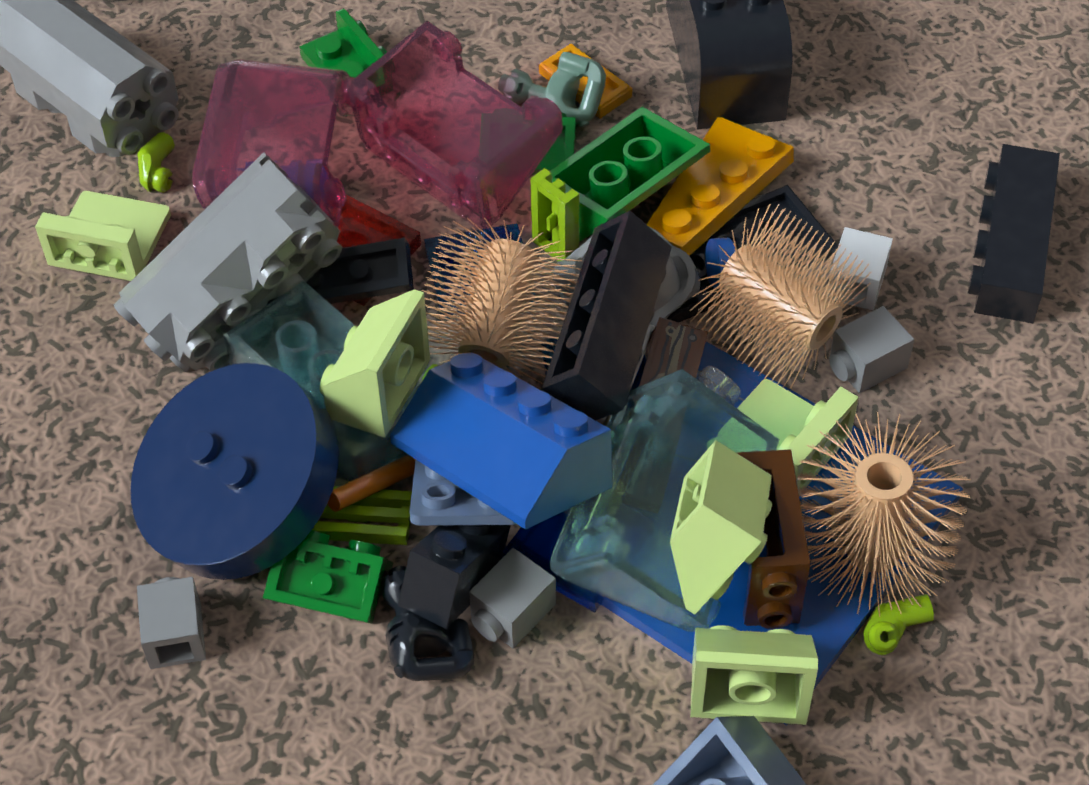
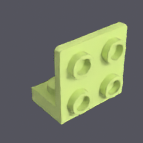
M83 191L69 216L43 212L35 228L48 265L132 281L146 267L171 216V212L167 205Z
M764 379L708 439L707 449L715 440L734 452L791 449L798 489L803 488V486L807 487L812 480H798L802 479L797 478L800 477L798 475L809 474L810 472L816 476L815 473L818 474L822 467L799 461L813 459L818 462L816 460L818 459L826 465L832 457L811 447H813L812 445L819 449L822 447L830 453L825 448L826 446L833 454H835L834 450L838 451L840 447L823 434L830 439L833 437L841 445L837 440L838 438L844 444L849 437L838 423L850 436L848 429L852 433L859 397L840 386L827 402L820 400L813 406L773 381Z

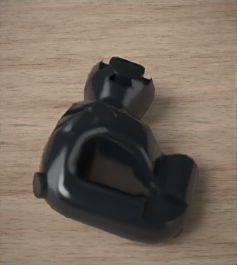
M396 566L389 570L388 574L381 580L380 589L384 602L395 609L396 616L388 623L385 634L390 662L394 667L396 676L412 681L456 679L466 675L474 665V649L466 620L458 618L445 629L398 606L406 566ZM446 651L452 654V657L422 658L440 655Z

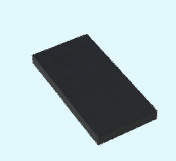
M788 185L753 198L709 238L728 237L734 242L733 230L738 250L742 247L745 217L744 245H747V229L749 238L756 214L757 218L749 241L750 244L758 229L760 218L762 221L766 213L757 238L767 224L772 211H775L766 232L779 217L772 231L773 233L784 221L785 216L789 214V218L783 223L778 236L786 229L794 216L796 218L789 226L784 239L793 231L798 221L802 219L789 243L798 235L805 224V229L801 232L795 246L808 233L802 245L803 248L814 236L807 249L808 252L822 236L813 253L814 255L830 237L821 251L820 258L834 242L832 237ZM782 209H785V211H784V212L782 213V215L779 217V215H780ZM769 231L768 234L765 236V238L762 240V243H763V241L766 240V238H767V236L769 235L770 231ZM709 239L690 255L700 279L707 277L705 252ZM836 242L831 247L825 260H827L838 248ZM797 247V248L795 249V251L792 253L791 258L793 257V255H794V253L796 252V250L798 249V247ZM815 256V257L813 258V260L809 263L808 268L811 266V264L813 263V261H814V259L816 258V256ZM708 279L700 280V291L710 286ZM711 286L696 296L690 297L667 319L679 323L696 316L700 311L698 309L707 304L717 292L714 291L698 304L709 293L703 294L715 288ZM722 294V295L720 296V298L716 301V303H717L718 301H720V299L722 298L723 294ZM716 299L710 302L700 313L707 311Z

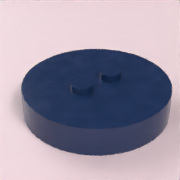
M240 363L221 367L206 373L185 386L156 416L142 440L134 462L131 477V505L136 524L144 539L155 551L198 576L209 579L229 580L247 577L261 572L282 560L314 528L327 506L334 488L338 469L339 448L335 426L329 413L314 395L289 375L277 368L263 364Z

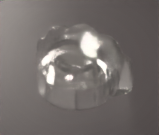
M708 365L697 372L690 400L696 407L712 405L716 408H728L739 400L741 390L729 376L719 369Z

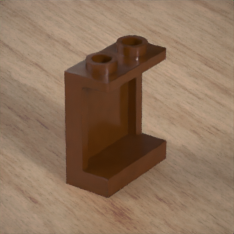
M788 449L736 452L772 475L768 500L772 501V507L765 519L763 531L767 534L765 544L767 557H757L749 566L743 610L744 624L746 626L760 625L767 629H778L792 623H800L810 569V558L792 451Z

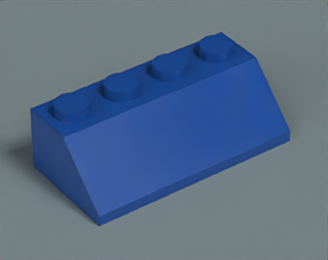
M472 352L455 355L449 362L430 369L390 434L392 445L525 530L613 488L610 428Z

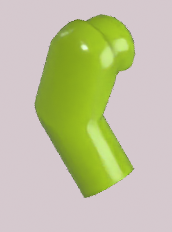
M157 133L137 154L139 182L149 192L156 190L164 193L171 188L173 180L168 179L173 175L171 170L161 167V161L175 147L174 140L167 133Z
M927 594L914 596L917 602L913 597H910L911 602L908 598L896 600L900 611L895 601H891L892 610L889 602L879 605L880 617L877 606L864 629V642L867 648L878 655L889 654L898 646L906 627L933 621L934 612L929 596Z

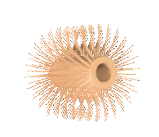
M782 209L779 217L782 215L785 209ZM772 211L767 224L757 238L766 213L761 223L759 221L758 229L751 244L749 241L757 214L749 238L747 229V245H744L745 217L742 247L737 250L732 230L733 244L735 246L733 255L730 257L722 249L729 257V260L725 262L726 264L708 263L724 268L720 274L700 279L720 277L717 282L697 294L717 283L720 285L709 291L710 293L698 303L700 304L714 291L717 292L707 304L700 308L701 310L697 315L710 302L716 299L705 315L698 321L700 323L715 308L701 330H704L709 321L718 313L713 326L708 330L709 334L717 322L724 316L711 340L715 338L717 332L727 322V327L716 342L717 344L732 326L731 333L722 344L723 346L739 329L728 350L743 335L741 342L732 354L734 355L743 342L748 339L744 350L738 356L739 359L744 351L755 341L744 362L758 347L759 349L750 365L763 351L764 353L756 368L764 361L763 358L770 354L760 374L773 360L774 363L766 377L778 365L779 367L771 381L786 367L777 384L780 383L792 367L786 381L787 383L801 362L800 369L790 387L791 389L811 350L812 352L802 380L811 357L813 359L814 350L817 349L814 370L818 351L822 345L824 346L825 358L827 359L825 343L830 337L833 339L832 334L836 329L840 328L838 325L841 320L856 315L847 316L842 314L862 300L844 311L842 309L848 303L854 301V298L866 287L844 304V302L869 274L858 286L850 291L864 272L863 270L852 284L851 280L863 260L848 276L856 258L842 272L850 257L849 255L837 268L845 250L831 266L830 264L839 247L828 258L829 261L824 263L835 241L819 258L823 247L830 237L814 255L813 253L822 236L808 252L807 249L814 239L813 236L802 248L808 233L795 246L806 224L789 243L794 231L802 221V219L799 220L793 231L784 239L789 226L796 218L794 216L786 229L778 236L783 223L789 218V214L785 216L784 221L773 233L772 231L779 217L766 232L768 224L775 211ZM770 231V233H769V235L767 236L766 240L763 241V243H762V240L765 238V236H766V235L768 234V232ZM798 247V249H797L796 252L794 253L793 257L791 258L792 253H793V252L795 251V249ZM816 256V258L814 259L813 263H812L811 266L808 268L809 263H810V262L813 260V258ZM823 259V261H822V263L820 264L819 268L816 269V267L818 266V264H819V263L821 262V260ZM833 267V269L831 270L830 274H829L828 277L826 278V274H827V273L829 272V270ZM840 270V272H839L838 276L836 277V279H834V280L832 281V279L835 277V275H836V274L838 273V271ZM851 277L845 288L841 290L842 286ZM848 287H850V288L847 290V292L844 294V296L841 298V296L843 295L844 291H845ZM723 294V296H722V298L720 299V301H718V302L716 303V301H717V300L720 298V296ZM738 313V316H737L736 319L732 322L733 318H734L735 315ZM754 325V328H753V329L751 330V332L747 335V333H748V331L750 330V328ZM768 338H770L769 341L767 342V344H766V345L763 347V349L761 350V348H762V346L764 345V343L766 342V340H767ZM785 351V354H784V355L780 358V360L777 362V360H778V358L780 357V355L782 354V352ZM803 353V355H802V357L800 358L799 362H798L797 365L795 366V364H796V362H797V359H798V358L801 356V354ZM797 355V358L795 359V361L792 363V365H791V366L789 367V369L787 370V368H788L789 364L791 363L792 359ZM789 358V360H788V362L786 363V365L782 368V366L784 365V363H785V362L787 361V359Z
M504 220L507 239H500L489 223L488 225L496 240L491 238L476 224L474 225L492 240L491 242L465 227L463 228L476 235L480 241L467 236L462 231H460L461 233L454 232L471 239L476 244L467 242L464 238L460 240L451 235H443L458 240L470 247L456 245L451 241L448 243L440 240L442 242L439 243L458 247L465 252L452 251L438 245L441 247L439 249L446 250L444 252L455 253L465 259L453 258L443 253H435L441 255L438 257L451 258L455 260L454 262L462 265L451 264L445 260L434 261L447 264L446 266H453L459 271L449 270L448 268L443 269L434 264L430 266L442 269L438 271L452 273L457 277L444 276L437 272L432 274L445 277L455 282L453 284L442 282L437 278L434 280L426 277L430 281L442 283L440 285L452 288L443 289L440 286L438 288L428 283L425 285L451 295H439L429 290L424 291L427 294L436 295L448 301L441 302L432 298H425V300L433 301L445 307L436 308L425 304L427 308H432L444 314L426 312V314L442 320L427 319V321L438 326H427V328L439 333H428V335L442 339L429 341L450 345L449 347H429L458 350V352L430 353V355H458L472 352L501 369L504 367L512 374L514 373L506 367L507 365L534 380L536 379L515 368L512 364L531 371L538 376L546 377L532 371L525 365L548 371L532 362L550 365V363L542 361L537 357L551 359L552 357L536 350L554 353L553 350L540 344L556 346V344L545 341L540 337L557 340L559 337H553L540 330L560 334L561 331L553 330L543 324L562 327L563 325H559L560 323H553L545 318H556L562 321L565 318L556 317L545 311L559 312L565 315L567 312L558 311L557 308L554 309L548 305L569 308L564 303H556L548 298L562 299L569 303L571 301L570 298H561L548 291L559 292L572 297L570 295L573 293L560 291L563 289H556L550 285L562 286L565 289H575V287L566 286L571 284H560L553 279L566 280L573 284L577 283L572 281L577 279H566L552 272L579 277L577 276L579 274L567 273L564 271L568 270H558L549 266H562L581 270L580 268L570 267L576 265H560L550 262L555 260H582L557 258L565 255L550 258L538 257V255L573 252V250L538 253L550 247L549 245L560 241L532 249L528 245L541 234L529 243H520L519 239L524 228L523 225L517 241L511 240L512 232H510L509 240ZM541 267H546V268H549V269H552V270H546V269H543V268H541ZM443 311L450 312V313H454V314H457V315H450V314L445 313V312H443ZM439 323L448 324V325H450L452 328L447 327V326L442 325V324H439ZM438 336L449 337V338H451V339H453V340H448V339H445V338H442V337H438ZM522 356H526V357H529V358H532V359H535V360H538V361L525 359V358L522 357ZM516 359L524 360V361L528 362L529 364L524 363V362H521V361H518V360H516Z
M877 412L880 453L876 426L877 453H875L874 440L872 443L867 420L865 421L871 446L856 414L863 431L868 456L858 435L857 438L861 448L850 430L848 429L852 438L838 423L852 441L858 458L855 457L850 447L848 446L849 452L838 438L837 440L841 445L833 437L830 439L823 434L851 457L853 464L842 460L838 454L839 458H837L826 446L825 448L830 453L822 447L819 449L812 445L813 447L811 448L837 460L847 470H843L841 465V469H837L836 467L832 468L828 463L826 464L829 467L822 462L819 464L816 461L802 460L799 462L822 467L839 478H832L830 476V478L825 477L826 479H823L821 476L817 477L809 474L798 475L800 477L797 478H802L798 480H818L834 488L833 490L825 491L820 487L824 492H818L813 488L798 489L800 490L798 492H802L799 493L801 494L799 496H803L802 498L820 495L833 502L821 506L819 503L816 505L813 502L804 503L800 501L801 509H805L801 511L811 510L808 512L818 510L812 513L815 514L823 510L832 515L828 518L816 520L802 513L804 515L802 516L803 522H807L804 524H808L804 527L818 523L810 527V529L819 524H823L819 528L824 525L828 526L826 530L829 527L832 528L831 530L819 533L805 531L806 537H808L806 539L815 536L818 537L814 539L823 536L820 540L828 537V540L831 538L836 539L827 544L808 546V549H810L808 551L817 549L809 554L824 547L826 548L816 555L829 547L832 548L827 553L833 548H838L831 555L825 556L827 554L825 553L821 558L810 560V563H813L810 566L823 561L814 567V570L832 557L834 558L828 564L839 555H842L833 566L812 576L815 577L823 573L813 581L834 569L824 578L826 579L843 564L834 575L835 577L850 560L851 563L848 568L821 593L841 577L834 586L835 588L852 569L842 588L851 574L853 579L838 602V606L850 586L849 592L851 591L855 579L860 572L850 596L851 599L863 572L858 614L868 573L871 572L869 610L875 579L880 617L877 573L881 604L880 572L882 573L883 591L885 584L891 610L892 606L886 581L900 611L893 593L888 570L891 572L902 600L903 597L896 579L909 601L911 602L905 589L917 602L905 586L899 568L913 590L914 588L906 574L919 590L920 588L915 582L930 596L931 594L925 588L929 591L931 590L907 571L904 562L909 565L914 573L910 566L912 565L924 579L917 570L918 568L932 583L934 582L926 574L930 577L934 576L942 582L944 581L941 579L944 578L920 567L921 565L916 557H919L926 565L923 561L925 559L935 570L937 569L931 563L934 565L938 564L943 568L946 566L950 569L952 568L949 566L956 565L929 558L916 548H920L921 551V548H925L928 552L927 548H930L938 557L939 555L934 550L937 552L941 551L946 555L949 553L955 556L954 554H957L955 552H958L955 551L958 550L955 549L956 546H934L921 537L929 535L933 540L930 536L933 535L938 541L940 540L935 535L945 541L944 539L948 541H955L953 540L955 538L961 539L959 538L961 536H958L959 533H953L956 531L945 532L949 530L936 532L925 524L939 521L943 525L947 524L952 528H963L960 525H963L964 522H955L962 521L955 520L959 518L947 519L954 516L946 518L942 517L947 515L936 517L927 510L947 508L964 515L967 509H963L965 507H954L962 506L953 505L957 503L944 505L951 501L940 504L944 500L936 502L929 499V497L952 494L970 498L968 497L970 495H965L968 493H960L964 492L958 491L960 489L948 491L954 489V487L941 491L947 488V486L940 490L924 486L946 480L971 479H964L967 477H962L963 475L952 477L957 474L942 478L950 473L934 479L941 472L931 479L928 477L932 473L926 478H920L921 475L929 471L966 462L955 463L960 461L957 460L945 464L952 460L950 459L934 467L942 461L940 460L928 469H925L928 466L926 465L922 470L917 471L925 460L947 450L944 449L938 452L945 447L943 446L927 456L933 450L931 449L914 464L924 452L923 450L908 465L911 457L933 438L931 437L918 448L928 434L905 459L916 441V437L906 454L904 452L902 458H900L901 453L920 422L907 440L906 438L898 454L908 430L907 427L897 452L893 455L900 414L889 453H886L887 419L882 452L879 415ZM855 446L858 448V450L864 457L862 461L860 460V457L857 453ZM920 464L917 467V469L914 472H912V468ZM845 554H847L848 557L845 558L844 560H842L841 562H839L840 559H841ZM909 556H914L919 566ZM893 566H896L901 579L894 572Z

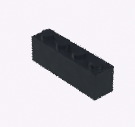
M1003 144L998 162L989 161L984 189L992 190V196L984 195L978 223L987 224V230H978L973 258L982 259L981 266L973 265L967 294L976 295L974 313L1034 323L1043 294L1060 153Z
M628 211L594 228L542 390L550 396L586 414L595 421L623 411L629 401L630 387L637 364L643 354L642 346L649 323L655 314L654 306L661 283L666 276V265L672 248L633 212Z

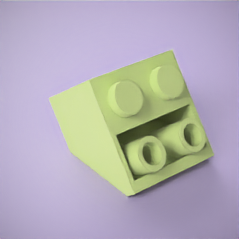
M717 440L713 442L684 476L670 539L685 608L693 614H696L710 598L718 600L731 584L735 570L743 562L751 564L760 555L767 541V534L763 532L765 519L772 507V501L768 500L772 475Z

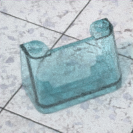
M681 369L634 388L629 392L628 403L624 410L611 415L607 427L611 429L613 488L571 508L553 550L550 568L553 572L574 585L681 630L694 632L695 628H709L719 613L721 602L719 599L714 600L710 598L696 614L685 608L670 546L684 476L715 440L734 452L776 450L779 439L688 372Z

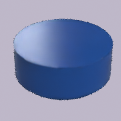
M730 238L709 239L705 252L707 277L720 274L724 268L708 263L725 265V262L729 260V257L722 249L730 257L735 252L734 242ZM720 277L708 278L710 285L720 279ZM717 283V284L713 285L712 287H713V288H716V287L719 286L720 284Z

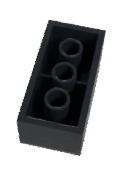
M666 0V10L697 130L711 128L717 117H722L739 125L785 121L792 78L793 54L790 24L784 1Z

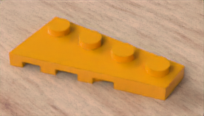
M717 117L703 138L705 142L710 144L711 152L678 176L646 225L658 231L669 243L680 248L690 256L794 162L793 146L722 117Z

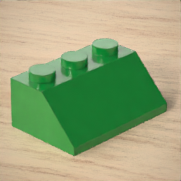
M640 107L549 172L552 173V183L558 178L565 183V194L571 189L579 193V241L591 236L595 227L633 209L711 152L709 143L650 110Z

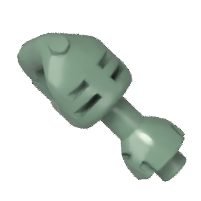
M563 52L559 58L558 69L550 77L547 87L535 84L528 73L516 68L511 71V75L503 74L501 76L498 90L505 93L503 98L506 103L520 105L532 101L541 104L542 112H563L567 117H575L576 125L585 127L589 125V121L597 113L606 84V74L600 63L574 53ZM583 76L588 77L582 101L578 108L575 105V99L580 79Z

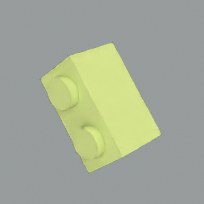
M414 289L369 308L360 325H355L349 330L344 343V351L335 365L330 364L325 369L320 382V393L324 396L325 407L332 420L384 438L387 436L430 361L424 292Z
M726 625L713 626L709 629L695 628L690 717L715 719L716 717L755 716L759 722L806 725L818 672V656L812 635L795 634L786 629H773L767 632L738 631L736 628Z

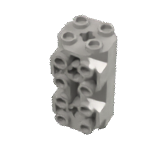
M0 0V66L10 72L16 93L38 110L48 109L52 113H63L66 115L72 136L94 153H105L110 157H121L125 154L131 155L144 146L157 133L168 130L175 124L179 116L178 109L175 107L179 98L173 72L74 0Z
M265 152L119 292L121 298L114 304L115 309L126 321L133 326L140 324L149 335L144 339V342L163 361H167L170 358L184 372H187L190 368L197 371L207 367L210 371L227 366L234 357V351L249 337L258 335L267 327L270 320L269 315L265 312L268 301L279 297L285 303L296 299L305 289L306 282L320 268L332 264L342 251V246L337 242L340 233L339 228L298 184L296 185L289 177H286L288 174Z

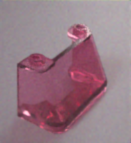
M426 21L346 85L357 130L368 150L476 229L478 228L474 224L485 232L490 228L488 223L493 226L503 216L562 133V113L558 106L548 98L542 99L538 96H531L522 104V107L508 99L464 68L461 56L462 46L451 32H443L429 21Z
M237 59L218 65L192 175L196 197L204 210L265 152L288 174L286 177H289L296 185L298 184L330 217L334 224L339 227L341 207L345 205L346 194L342 182L338 178L333 177L327 165L336 113L338 112L344 118L353 116L357 113L358 105L362 103V91L357 79L350 77L343 70Z

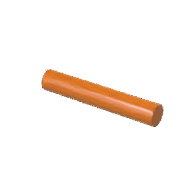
M407 454L333 489L328 506L337 512L414 475L416 459Z

